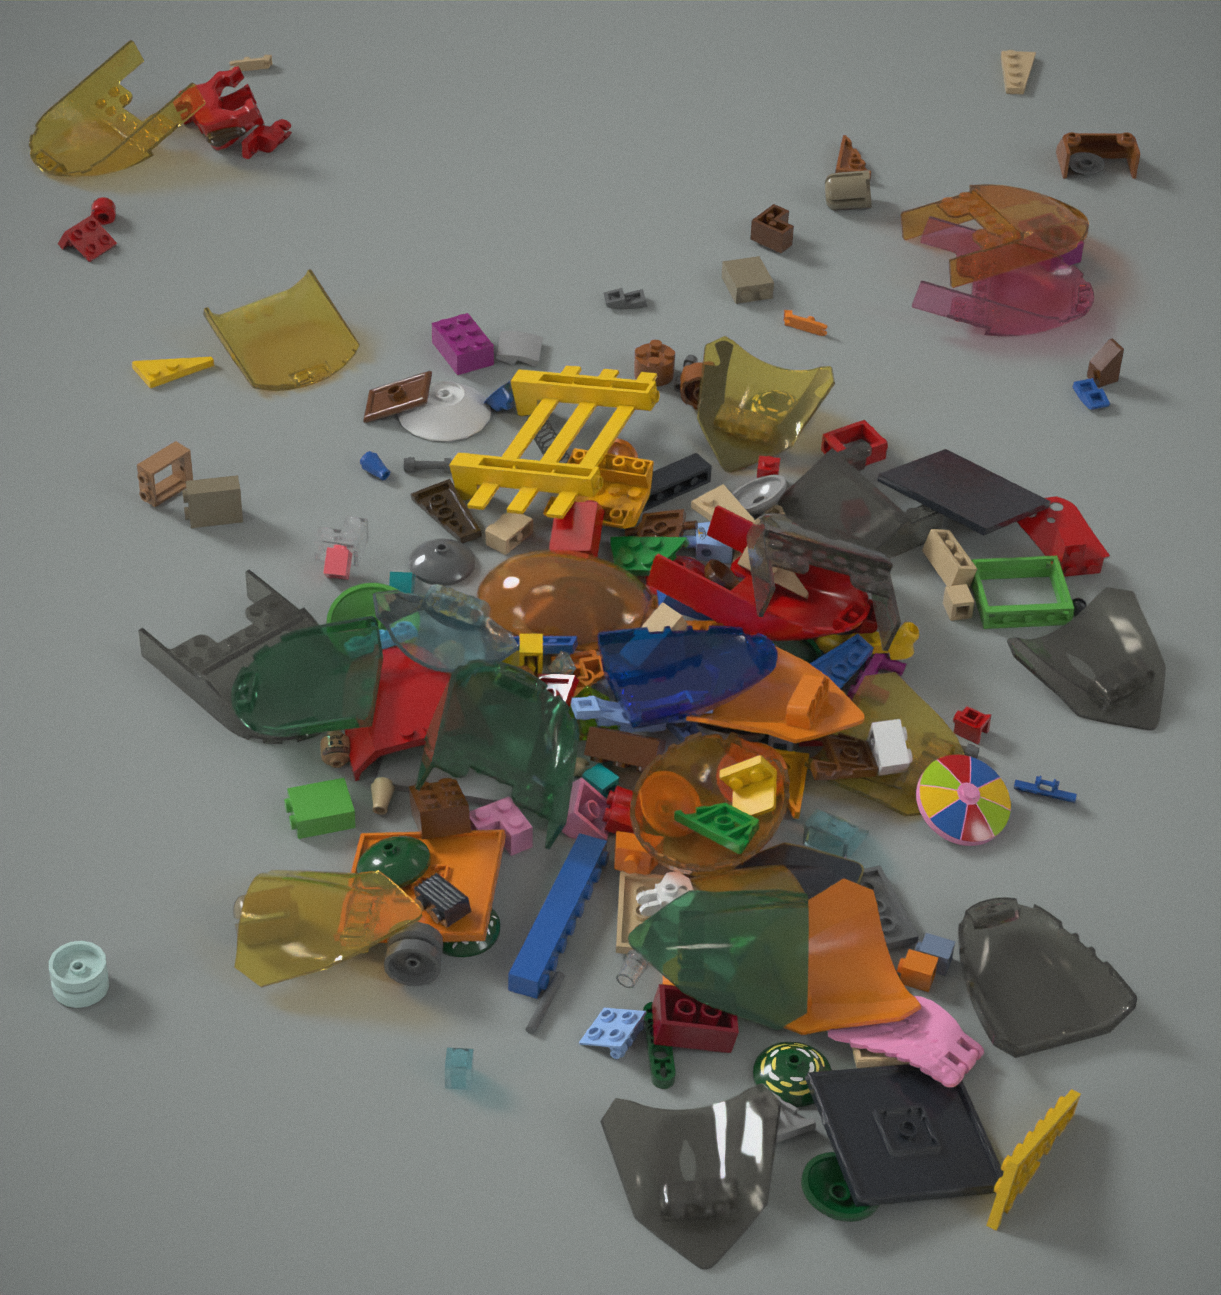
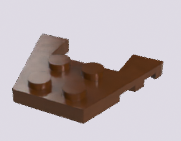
M838 732V735L830 734L813 739L814 741L822 742L829 762L812 760L810 769L814 780L876 777L879 767L868 741Z

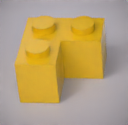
M520 634L519 651L502 650L497 652L499 655L508 656L496 662V669L528 665L536 677L538 673L542 674L543 634Z

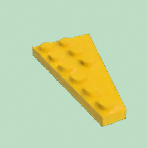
M1071 1089L1065 1097L1060 1096L1055 1108L1050 1107L1044 1120L1040 1119L1034 1131L1027 1133L1023 1144L1018 1143L1012 1156H1006L1001 1166V1170L1004 1171L1003 1176L998 1179L994 1187V1192L997 1194L986 1226L995 1231L998 1229L1003 1213L1008 1214L1017 1194L1023 1192L1039 1168L1041 1162L1037 1160H1040L1043 1154L1048 1155L1056 1137H1060L1074 1116L1081 1093Z

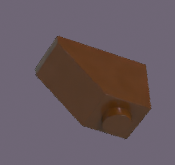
M1113 338L1109 339L1089 361L1087 378H1093L1098 388L1118 382L1124 348Z

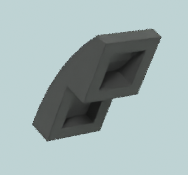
M623 288L604 292L606 306L609 308L636 309L647 307L643 289L625 294Z

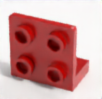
M92 215L66 230L58 242L62 250L68 246H75L88 262L93 261L117 244Z

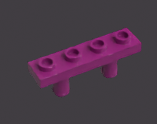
M889 653L872 654L874 655L873 658L869 657L864 665L865 671L860 670L855 681L857 685L852 684L847 697L857 707L862 699L866 697L885 705L891 692L872 684L879 670L884 669L902 677L907 663L891 660Z

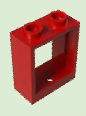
M865 419L822 434L821 451L843 473L886 459L888 442ZM859 439H863L868 444V446L850 452L843 446Z

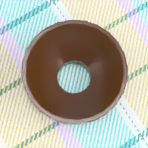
M710 559L705 565V577L731 591L740 583L737 576L722 562Z

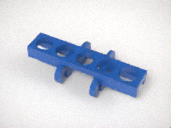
M1041 775L1036 776L1035 784L1015 780L1014 789L1075 803L1077 797L1075 793L1058 790L1060 781H1056V779L1053 782L1043 780ZM1040 785L1051 786L1052 790L1040 789Z

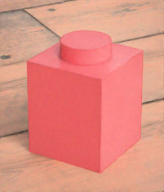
M334 545L333 548L327 547L323 572L327 578L349 580L352 561L350 550L343 545Z

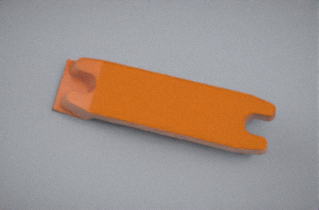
M784 310L783 321H785V326L820 336L827 334V331L824 330L828 326L815 321L814 317L808 316L803 318L793 315L792 310Z

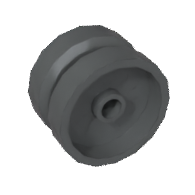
M421 922L401 923L390 930L387 936V951L384 959V968L387 975L394 981L408 986H422L434 981L441 970V955L443 952V937L439 931L431 925Z

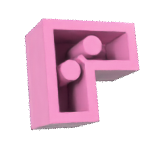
M510 796L469 812L471 830H505L506 839L504 847L511 856L533 847V827Z

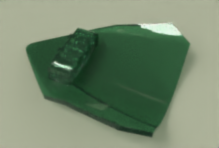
M782 889L724 892L689 890L664 906L629 933V945L685 995L708 1006L775 1030H780L807 1013L809 906L808 894Z

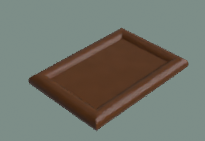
M432 371L423 372L369 390L363 422L369 423L427 404Z

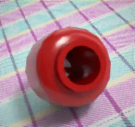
M97 198L91 205V215L100 225L111 224L116 218L115 203L109 198Z

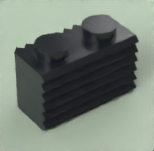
M435 873L434 876L431 875L426 881L423 880L422 884L419 883L418 886L414 887L416 896L414 902L418 909L421 911L425 910L428 914L430 913L435 923H442L446 928L472 912L468 896L438 873Z

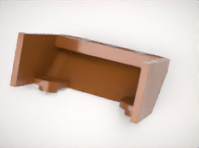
M1069 132L1062 137L1057 145L1056 155L1063 179H1067L1070 156L1081 152L1092 153L1106 159H1126L1132 179H1136L1140 150L1136 138L1131 133Z

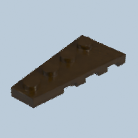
M450 479L410 494L413 502L459 542L464 544L482 537L479 526Z

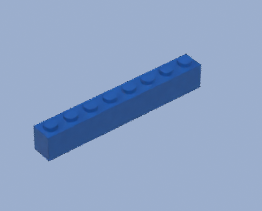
M579 833L508 974V991L538 999L541 991L546 990L549 983V974L551 971L554 972L556 970L558 956L560 953L563 954L566 949L568 935H573L577 917H582L584 903L586 900L589 901L592 896L593 884L599 882L601 868L608 863L610 852L607 851L606 840Z

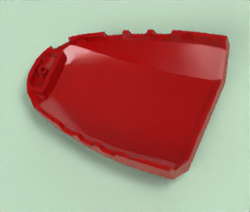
M397 644L358 657L350 667L344 692L343 719L345 735L349 737V758L355 781L360 780L361 773L381 755L466 734L485 740L488 747L493 746L490 730L479 709L475 707L463 690L464 687L438 660L423 649L408 644Z

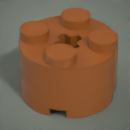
M651 340L650 343L637 347L634 357L635 379L638 378L641 372L657 373L656 386L669 384L673 380L675 372V351L669 346L662 344L660 340Z
M697 362L683 368L680 378L681 399L687 406L688 404L693 406V409L699 410L703 367L704 365L715 366L712 362Z

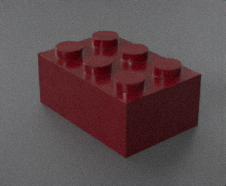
M666 984L658 985L652 1003L654 1044L723 1053L732 1052L739 1034L735 993Z

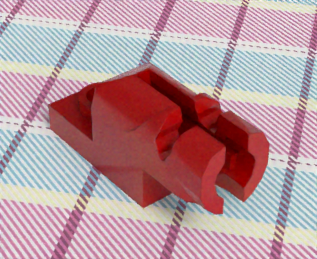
M279 119L270 127L266 125L257 126L241 142L242 157L250 159L258 151L271 153L292 134L291 131H288L292 127L291 123L287 120Z

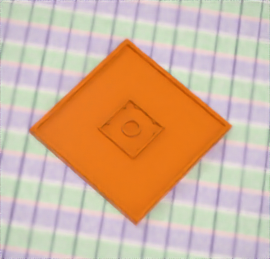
M471 830L470 833L422 840L419 832L361 833L334 936L335 943H387V936L390 930L396 925L405 922H421L431 925L442 935L443 942L485 941L506 839L505 830ZM409 836L419 839L427 845L431 856L430 865L427 871L410 885L394 890H375L364 885L359 879L357 873L358 861L362 854L374 843L388 837ZM435 873L440 874L468 896L472 912L448 928L445 925L443 926L442 923H435L430 913L428 914L425 910H419L414 902L416 898L414 887L418 886L419 883L422 884L423 880L426 881L427 878H430L431 875L434 876Z

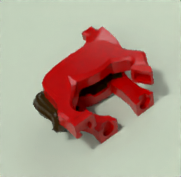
M239 66L234 67L232 70L219 71L208 82L179 91L180 96L172 100L177 112L186 108V111L179 113L183 124L194 122L200 132L206 136V141L216 150L227 148L256 125L265 124L256 105L257 102L248 84L231 94L220 97L225 87L235 88L245 78Z

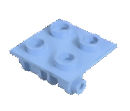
M603 1008L579 1041V1044L609 1047L611 1050L610 1055L614 1059L622 1058L628 1047L633 1044L637 1035L643 1030V1017L646 1015V1011Z

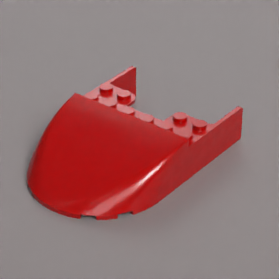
M717 505L714 509L707 535L743 554L759 525ZM761 527L809 593L808 599L739 566L738 561L741 556L731 564L730 568L735 576L744 579L731 591L660 554H657L654 558L647 581L648 586L693 608L694 611L712 618L715 622L725 625L724 633L743 638L755 635L766 641L806 640L850 631L860 626L866 620L870 610V605H868L867 601L869 596L863 586H858L854 582L855 577L849 572Z

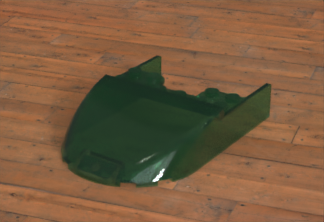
M483 659L470 660L466 665H459L454 670L436 707L424 738L426 743L415 789L421 790L433 768H438L455 778L466 777L469 768L479 774L489 776L501 784L512 787L511 798L516 806L527 809L539 817L548 820L544 848L550 850L567 823L580 734L577 720L571 718L568 713L570 707L561 696L555 697L547 690L548 685L531 673L500 661H495L491 664L485 663Z

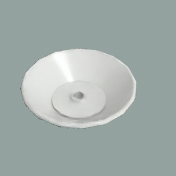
M438 381L430 384L427 404L397 413L401 425L415 436L430 441L450 442L466 439L480 432L490 421L492 408L488 404H484L487 398L475 388L451 381Z

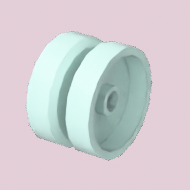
M74 941L60 946L52 953L48 961L52 992L58 1002L73 1008L88 1007L99 1002L106 995L109 989V976L106 956L99 946L92 942Z

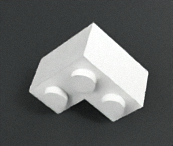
M896 719L872 723L866 741H868L879 767V776L907 772L910 763H912L911 749L906 747L907 730L905 727H902L901 720Z

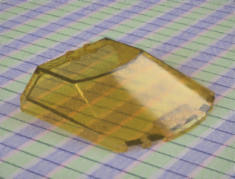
M311 269L307 270L306 275L293 287L283 292L223 314L212 313L209 307L204 308L203 315L214 333L254 389L281 391L298 389L318 383L342 369L353 358L360 346Z

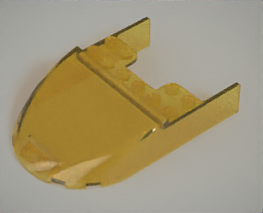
M130 40L42 115L35 125L36 130L34 134H31L29 138L30 157L41 171L61 177L97 176L124 170L154 156L152 150L203 107L205 101L196 84L192 82L157 113L150 115L143 122L125 110L124 107L130 104L133 95L119 83L144 62L134 41Z

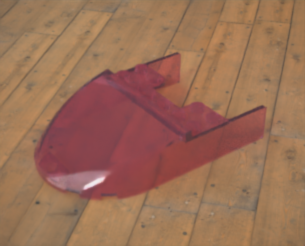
M932 216L928 218L920 243L955 253V270L962 277L973 278L971 294H967L930 282L920 281L912 302V308L950 318L957 322H964L977 328H984V335L990 336L1036 334L1069 324L1082 318L1090 311L1094 302V291L1091 283L1084 280V274L1075 265L1070 267L1064 263V258L1038 247Z

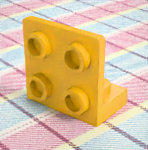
M761 755L720 770V779L733 790V807L753 817L776 809L777 770Z

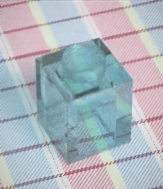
M447 1047L445 1089L472 1090L474 1049Z

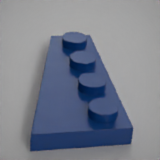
M856 634L810 664L828 676L841 689L870 657L873 647L859 634Z

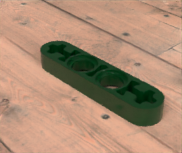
M649 1002L643 1007V1011H646L643 1019L651 1081L659 1089H668L675 1083L676 1069L672 1046L654 1044V1037L651 1036V1033L654 1032L653 1002ZM664 1052L667 1054V1057L659 1059L654 1056V1053ZM661 1068H665V1076L667 1078H662L660 1074Z

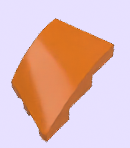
M595 650L577 652L568 656L559 655L551 657L550 663L554 674L575 675L579 679L574 696L608 675L602 655L597 656Z

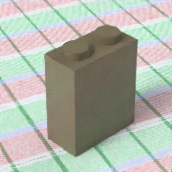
M760 256L722 261L721 278L735 304L773 299L774 281Z
M238 475L186 481V490H182L183 502L188 503V507H184L185 520H190L191 528L243 522Z

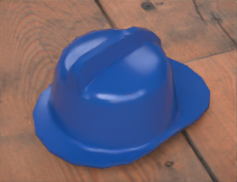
M511 380L494 391L484 401V404H488L498 412L504 409H512L514 407V395Z

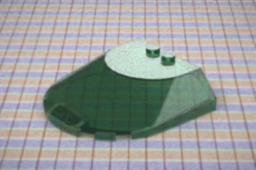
M367 616L305 627L281 635L280 642L270 648L266 644L252 655L254 661L248 667L243 666L232 687L231 702L237 717L247 728L259 734L286 737L370 727L373 723L383 664V651L378 624L374 616Z

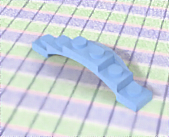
M683 692L666 699L643 703L611 702L596 696L572 698L571 707L576 719L589 720L595 718L598 726L609 727L617 725L620 731L630 733L665 731L666 723L689 722L686 721V717L690 716V714L702 715L713 713L714 708L708 692Z

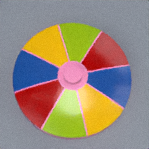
M966 755L941 757L927 767L917 785V804L923 819L935 833L952 843L964 846L985 844L994 839L1009 820L1011 801L1005 783L990 766L976 758Z

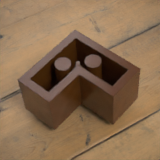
M773 204L751 221L750 240L779 253H783L793 244L794 226L788 223L789 210Z

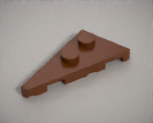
M843 135L835 173L867 170L865 167L866 163L861 159L856 148L853 149L850 138L847 135Z

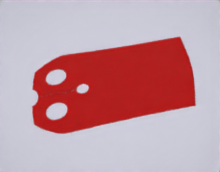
M1058 496L1045 498L1051 501V503L1057 502L1062 504L1063 509L1054 511L1049 506V508L1038 512L1034 517H1026L1017 521L1045 556H1052L1058 528L1079 526L1085 540L1097 539L1104 558L1110 556L1075 504ZM1054 518L1055 522L1050 523L1047 521V519Z

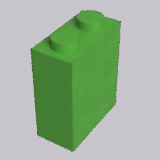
M345 778L287 788L288 798L284 799L286 813H291V816H289L291 830H296L298 839L356 828L355 810Z

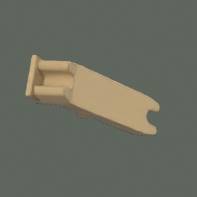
M265 54L262 58L253 59L244 57L243 60L230 61L229 64L234 67L239 66L241 71L269 69L270 65H272V55Z

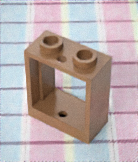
M175 441L137 464L139 495L144 502L157 507L186 489V481L193 480L190 449ZM171 465L172 475L155 484L154 475Z

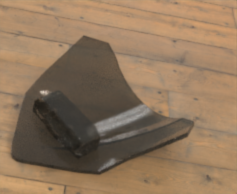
M1106 587L1082 612L1056 631L1034 639L1017 637L1007 640L1013 657L1058 695L1078 717L1143 730H1154L1158 727L1166 666L1158 644L1133 591Z
M763 1083L748 1088L739 1095L724 1102L695 1109H660L645 1106L631 1100L615 1098L600 1121L634 1218L661 1241L700 1269L707 1270L717 1264L768 1204L782 1105L778 1098Z

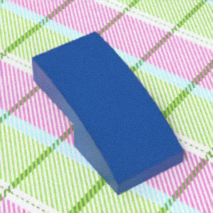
M1093 378L1073 383L1072 387L1075 393L1090 410L1110 406L1103 388L1098 389Z

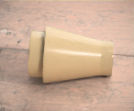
M385 777L376 778L374 783L371 784L373 812L378 815L387 813L388 805L395 790L393 782Z

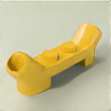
M904 622L895 632H874L859 635L873 647L872 654L890 653L891 660L907 659L914 654L913 644L919 639L920 633L914 623ZM859 633L850 635L834 634L813 638V641L826 654Z

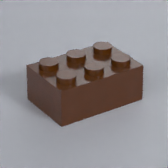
M591 726L588 731L584 755L590 756V761L608 763V760H611L614 766L627 768L635 765L637 766V771L650 773L654 772V769L661 768L666 740L600 726Z
M442 778L439 782L432 783L420 781L415 783V785L408 786L411 814L422 840L471 832L469 804L456 779Z

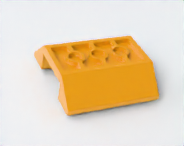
M574 448L567 464L579 465L589 450ZM606 453L598 465L600 474L603 477L602 488L599 489L595 497L578 496L575 501L585 502L586 500H594L598 502L605 511L604 526L622 529L634 527L651 492L654 462L652 460ZM550 497L543 511L544 515H546L557 497Z

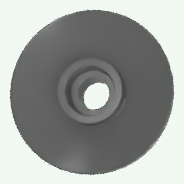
M1081 152L1070 156L1069 167L1083 175L1097 174L1103 171L1105 162L1098 155Z

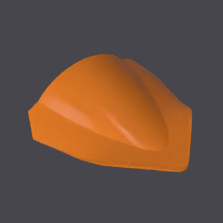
M755 635L727 646L717 686L711 699L714 704L713 713L686 717V721L769 734L792 743L820 738L864 722V713L828 676L808 662Z
M846 879L840 880L766 927L749 950L726 989V992L735 993L736 1006L801 1035L830 1029L901 1021L921 1009L919 1001L903 985L891 960L882 931L874 891Z

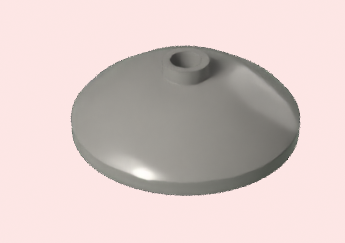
M768 475L742 485L732 494L750 515L763 514L783 496L787 483L784 477L780 475Z

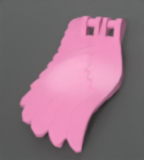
M915 996L921 1004V1009L901 1021L827 1030L829 1031L828 1037L835 1041L849 1043L854 1048H867V1051L873 1053H885V1056L897 1058L899 1061L910 1062V1065L920 1068V1071L932 1076L934 1080L941 1082L949 1088L958 1085L963 1080L964 1074H967L976 1064V1060H979L984 1054L983 1047L965 1034L957 1021L946 1010L934 1001L921 996Z

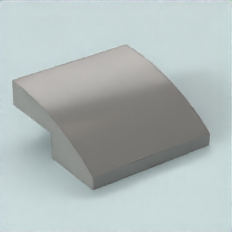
M502 331L499 337L496 359L511 365H515L516 361L519 360L536 367L540 358L543 337L526 332Z

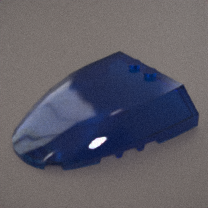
M688 625L686 630L672 631L670 626H664L663 631L649 632L648 627L598 633V648L604 676L633 729L683 720L687 716H698L727 704L767 677L775 669L778 659L777 649L770 639L760 633L756 635L745 634L743 628L709 625L708 630H694L693 626Z

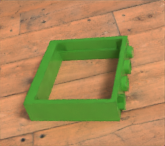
M1057 556L971 559L977 568L971 588L983 629L1072 624L1074 606ZM1049 577L1057 603L989 606L981 580Z

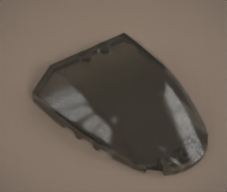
M999 897L980 901L965 911L964 918L959 923L957 933L959 956L965 985L977 1017L993 1046L1014 1058L1108 1034L1136 1008L1137 995L1108 961L1102 962L1096 956V951L1092 946L1087 948L1080 942L1079 935L1076 932L1073 934L1069 933L1063 928L1062 921L1038 905L1034 904L1033 908L1018 904L1017 898Z

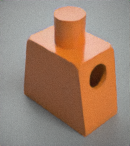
M617 831L614 848V869L625 871L628 874H650L660 862L663 838Z

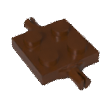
M684 509L643 513L642 520L637 527L625 528V536L682 537L686 530H697L698 522L697 520L685 522L686 513Z

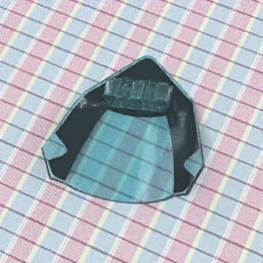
M440 584L430 586L426 594L403 593L399 590L375 592L373 594L375 615L386 627L393 642L406 656L429 669L450 673L470 671L486 664L500 663L519 649L512 633L503 629L489 617L491 609L488 603L475 598V596L467 595Z

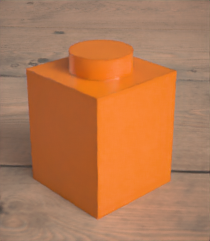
M909 949L906 958L900 959L897 972L901 973L900 980L903 985L929 992L936 975L938 957Z

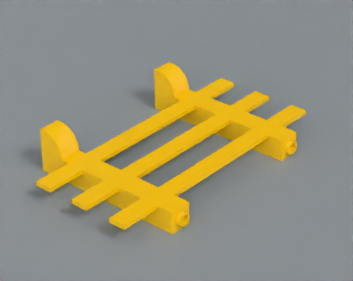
M566 365L561 373L519 369L510 381L517 414L519 416L531 414V416L502 457L458 452L449 464L454 487L462 500L471 499L467 504L469 509L478 510L486 508L500 487L520 489L506 509L507 513L524 514L538 492L558 493V497L546 513V516L563 519L578 496L595 497L599 489L602 488L603 477L600 474L598 465L634 411H651L655 404L658 403L660 393L655 382L657 373L641 372L636 380L617 378L619 370L603 369L599 376L579 375L582 370L579 366ZM559 402L579 404L540 461L520 459ZM597 406L617 408L579 465L559 463Z

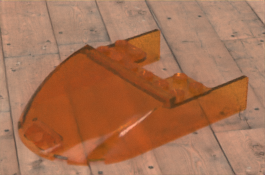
M995 184L969 185L970 192H962L953 197H945L940 201L903 211L900 214L902 238L904 240L971 220H975L984 228L978 229L972 234V240L981 250L949 259L950 286L952 288L1065 254L1075 249L1078 242L1084 241L1087 238L1089 229L1087 217L1079 209L1035 191Z

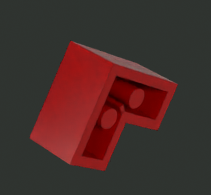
M1079 526L1058 528L1052 556L1058 557L1064 577L1101 573L1104 556L1097 539L1085 540Z

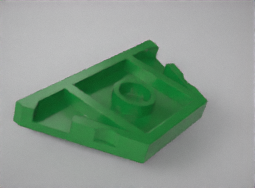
M610 537L615 569L619 576H649L657 554L674 561L677 558L675 553L682 546L685 548L689 546L687 537Z
M727 803L696 807V813L684 814L682 810L674 812L675 821L738 854L743 853L759 830V819Z

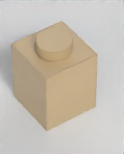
M967 584L945 587L943 605L950 621L972 618L974 599Z

